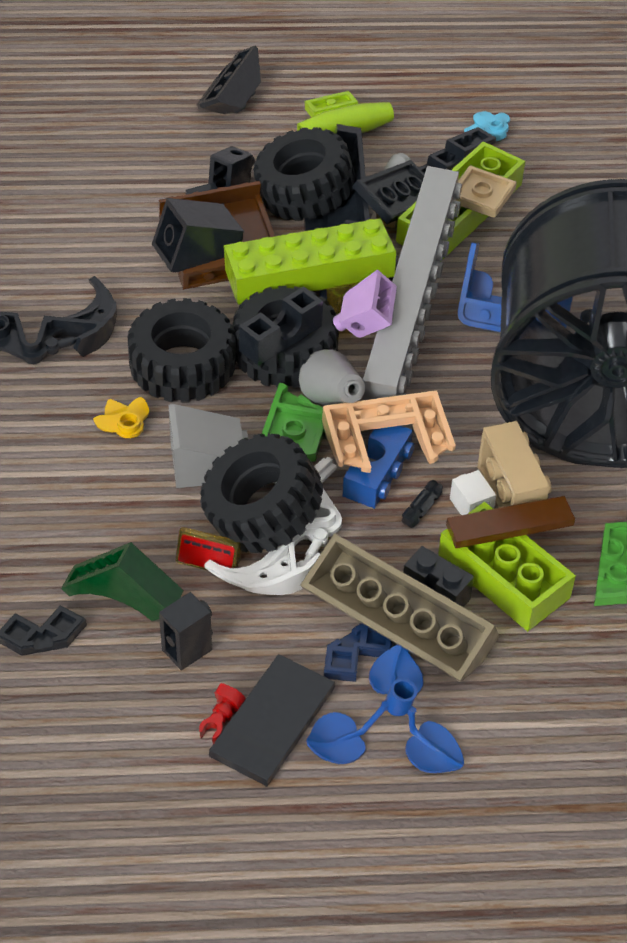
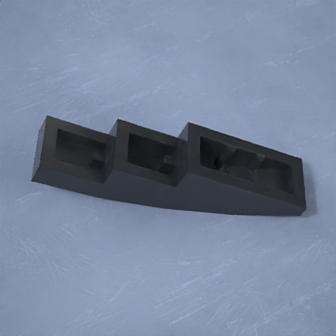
M476 127L448 139L445 149L430 154L427 164L418 168L424 174L427 166L452 170L479 144L484 141L493 145L496 137Z

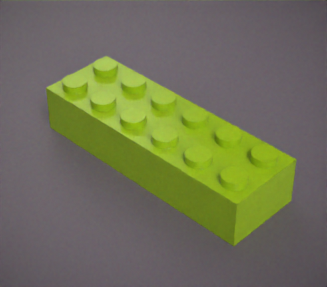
M483 141L458 163L452 171L459 172V180L467 168L473 166L516 181V191L522 185L525 160ZM416 202L398 217L396 243L402 246ZM460 206L458 217H454L452 220L455 221L453 236L446 240L449 241L447 255L489 216Z
M381 218L224 245L225 271L237 305L242 304L246 299L249 300L252 294L256 292L262 293L264 289L269 287L278 289L279 286H286V288L294 289V286L301 288L304 286L310 291H317L360 283L376 270H379L387 278L394 277L396 268V250Z

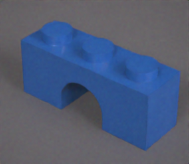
M403 426L374 429L368 438L367 451L368 457L376 460L370 461L371 473L361 472V468L350 466L343 477L342 497L373 509L376 508L380 499L385 500L390 491L391 481L393 478L398 479L401 474L403 461L405 459L409 460L413 454L415 443H412L413 430Z

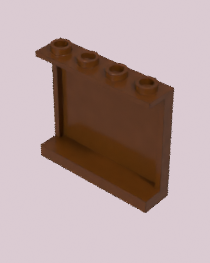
M260 181L219 187L213 190L193 192L176 197H167L224 204L244 230L242 242L275 237L260 196ZM167 198L159 200V219ZM225 258L177 272L183 290L229 281L225 271Z

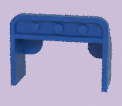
M472 242L460 296L458 318L467 326L501 332L502 297L492 295L493 280L491 276L486 272L475 270L480 243ZM573 297L565 299L558 304L570 312ZM545 310V311H546L547 313H549L555 320H557L562 326H564L565 328L567 327V325H566L565 323H563V322L560 321L558 318H556L554 315H552L548 310Z

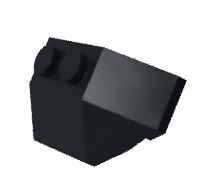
M256 45L238 51L235 54L233 60L225 66L196 104L198 109L219 114H227L233 111L238 113L245 109L247 101L255 95V90L261 83L259 53Z

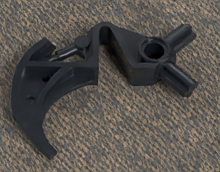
M96 276L91 277L89 283L96 292L92 303L84 310L66 317L44 315L37 340L34 343L26 341L18 313L1 311L0 351L9 353L33 365L40 363L47 353L55 355L59 352V349L72 345L84 357L100 349L109 340L116 323V301H114L110 291Z

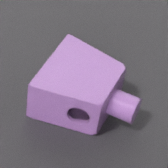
M376 270L345 293L341 313L333 318L335 327L339 331L347 329L356 337L361 338L392 324L397 286L379 270Z

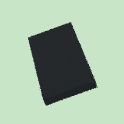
M412 160L357 180L352 187L386 224L398 220V217L417 201L425 174Z
M278 654L209 749V757L268 787L334 690L335 681Z

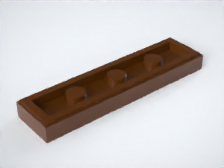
M565 496L449 517L447 518L446 526L455 548H461L574 526L575 517Z

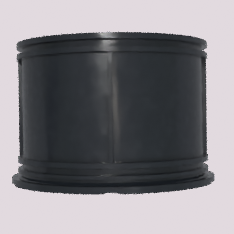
M608 179L577 185L551 196L531 210L517 225L509 238L502 261L500 341L496 346L492 359L491 390L497 409L506 423L517 421L522 432L527 433L529 444L534 448L574 464L627 468V312L602 314L606 289L622 288L627 304V179ZM596 291L593 309L582 311L580 319L558 304L570 297ZM545 310H548L552 315H554L556 318H558L560 321L565 323L567 326H569L576 332L574 334L570 332Z

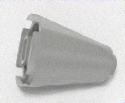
M329 349L316 351L310 355L307 362L303 363L300 368L299 384L301 391L314 404L325 406L354 403L360 400L364 394L365 384L363 379L347 357L338 351Z

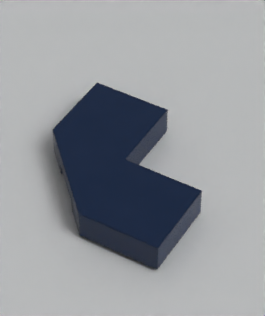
M360 623L352 629L351 633L327 645L324 677L333 680L356 682L358 656L379 657L385 651L392 648V641Z

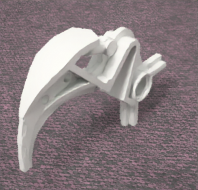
M329 457L323 458L314 466L321 477L320 481L322 483L337 469V466L332 463V459ZM323 489L320 509L315 510L316 518L312 524L308 523L306 525V531L301 536L296 535L292 538L293 542L290 544L277 546V550L269 552L261 560L250 566L228 568L209 560L204 564V568L225 582L249 592L266 595L292 594L303 589L300 584L320 556V553H318L320 547H324L328 542V537L333 536L334 533L339 531L342 525V517ZM301 540H310L312 543L305 553V559L296 562L294 547Z

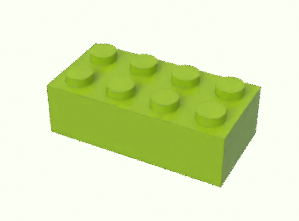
M484 501L468 514L493 508ZM448 529L441 532L438 555L473 575V586L527 632L571 598L576 575L527 535L455 548Z

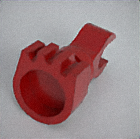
M220 683L214 692L217 704L212 710L213 714L204 719L199 726L201 739L208 729L214 728L217 730L212 737L213 744L222 733L225 722L231 719L232 712H237L246 699L240 691L224 683Z

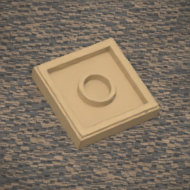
M469 166L458 180V183L462 184L460 199L456 201H460V206L495 218L515 191L517 182Z

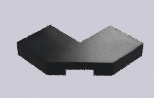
M61 605L41 627L15 613L0 629V644L21 656L68 648L87 626L86 619Z

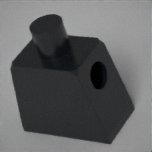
M233 146L210 156L208 184L214 182L217 188L240 185L246 182L250 183L252 166L255 164L254 156Z

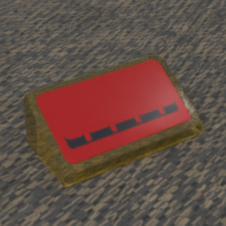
M186 527L180 528L176 550L177 563L207 570L204 568V564L209 560L228 568L238 567L241 560L240 542Z

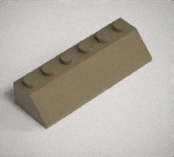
M335 533L300 584L305 590L460 682L483 663L499 638L498 631L492 623Z

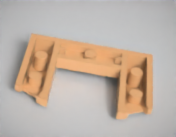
M437 390L323 406L322 423L330 448L339 467L349 465L361 468V472L371 473L370 461L361 435V431L412 424L418 442L429 464L438 461V455L446 450H455L456 445Z

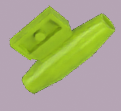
M349 91L306 100L305 110L311 118L297 124V131L300 128L307 127L308 129H313V127H318L323 131L327 129L335 132L336 125L341 124L361 128V132L366 133L394 120V111L389 102L358 104L356 98Z

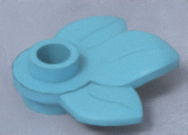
M486 111L477 112L473 115L475 124L464 129V132L479 127L496 137V141H499L507 136L510 117L502 112L496 115Z

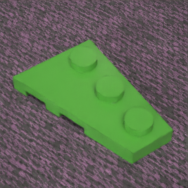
M627 522L605 523L594 606L627 604Z

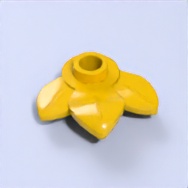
M142 397L133 400L129 406L109 399L105 406V415L96 416L93 420L95 425L102 431L116 432L123 438H134L139 436L144 430L143 421L149 415V407Z

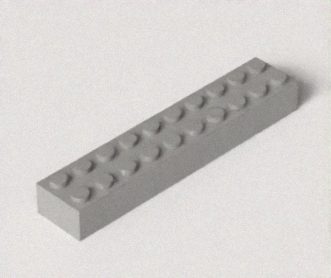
M431 166L426 168L392 281L397 286L392 324L377 331L363 377L365 391L362 400L406 395L404 393L406 386L410 387L413 375L411 367L412 364L417 363L419 348L417 346L419 342L423 341L425 326L423 325L425 320H429L432 304L429 303L431 299H435L438 283L435 282L442 275L444 263L440 261H442L443 257H447L449 241L446 240L453 236L455 221L452 220L454 217H458L461 202L456 201L460 199L462 184L458 183V171Z

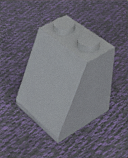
M170 404L168 405L170 441L176 488L202 486V483H206L204 476L207 470H211L213 467L212 462L217 457L225 454L224 450L229 446L234 447L239 444V440L248 438L247 430L241 429L240 418Z

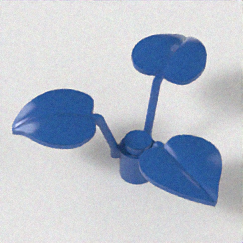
M400 645L385 651L373 663L370 669L369 681L372 688L377 693L387 694V696L363 727L357 730L354 720L339 712L328 713L316 721L310 735L306 739L307 746L318 757L336 764L352 763L358 760L366 749L365 743L360 736L368 731L384 711L388 710L393 716L407 714L409 717V729L414 736L408 739L405 751L409 761L416 768L427 773H444L460 770L464 766L462 751L455 738L445 727L438 723L427 721L417 730L415 725L416 708L412 705L423 687V675L408 650Z

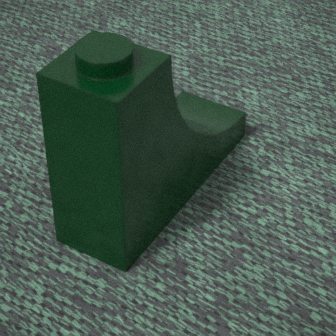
M132 542L74 565L61 588L68 596L92 594L117 600L139 611L151 621L158 620L159 612L180 599L184 591Z

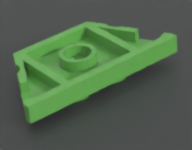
M279 383L262 434L265 436L268 433L287 436L299 444L311 462L316 461L325 432L322 423L323 408L311 403L303 395L298 397L288 391L287 385Z

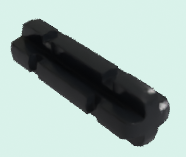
M430 480L426 484L425 489L410 504L411 507H408L402 514V523L413 528L419 523V518H422L435 503L434 500H437L442 494L443 485L441 483Z

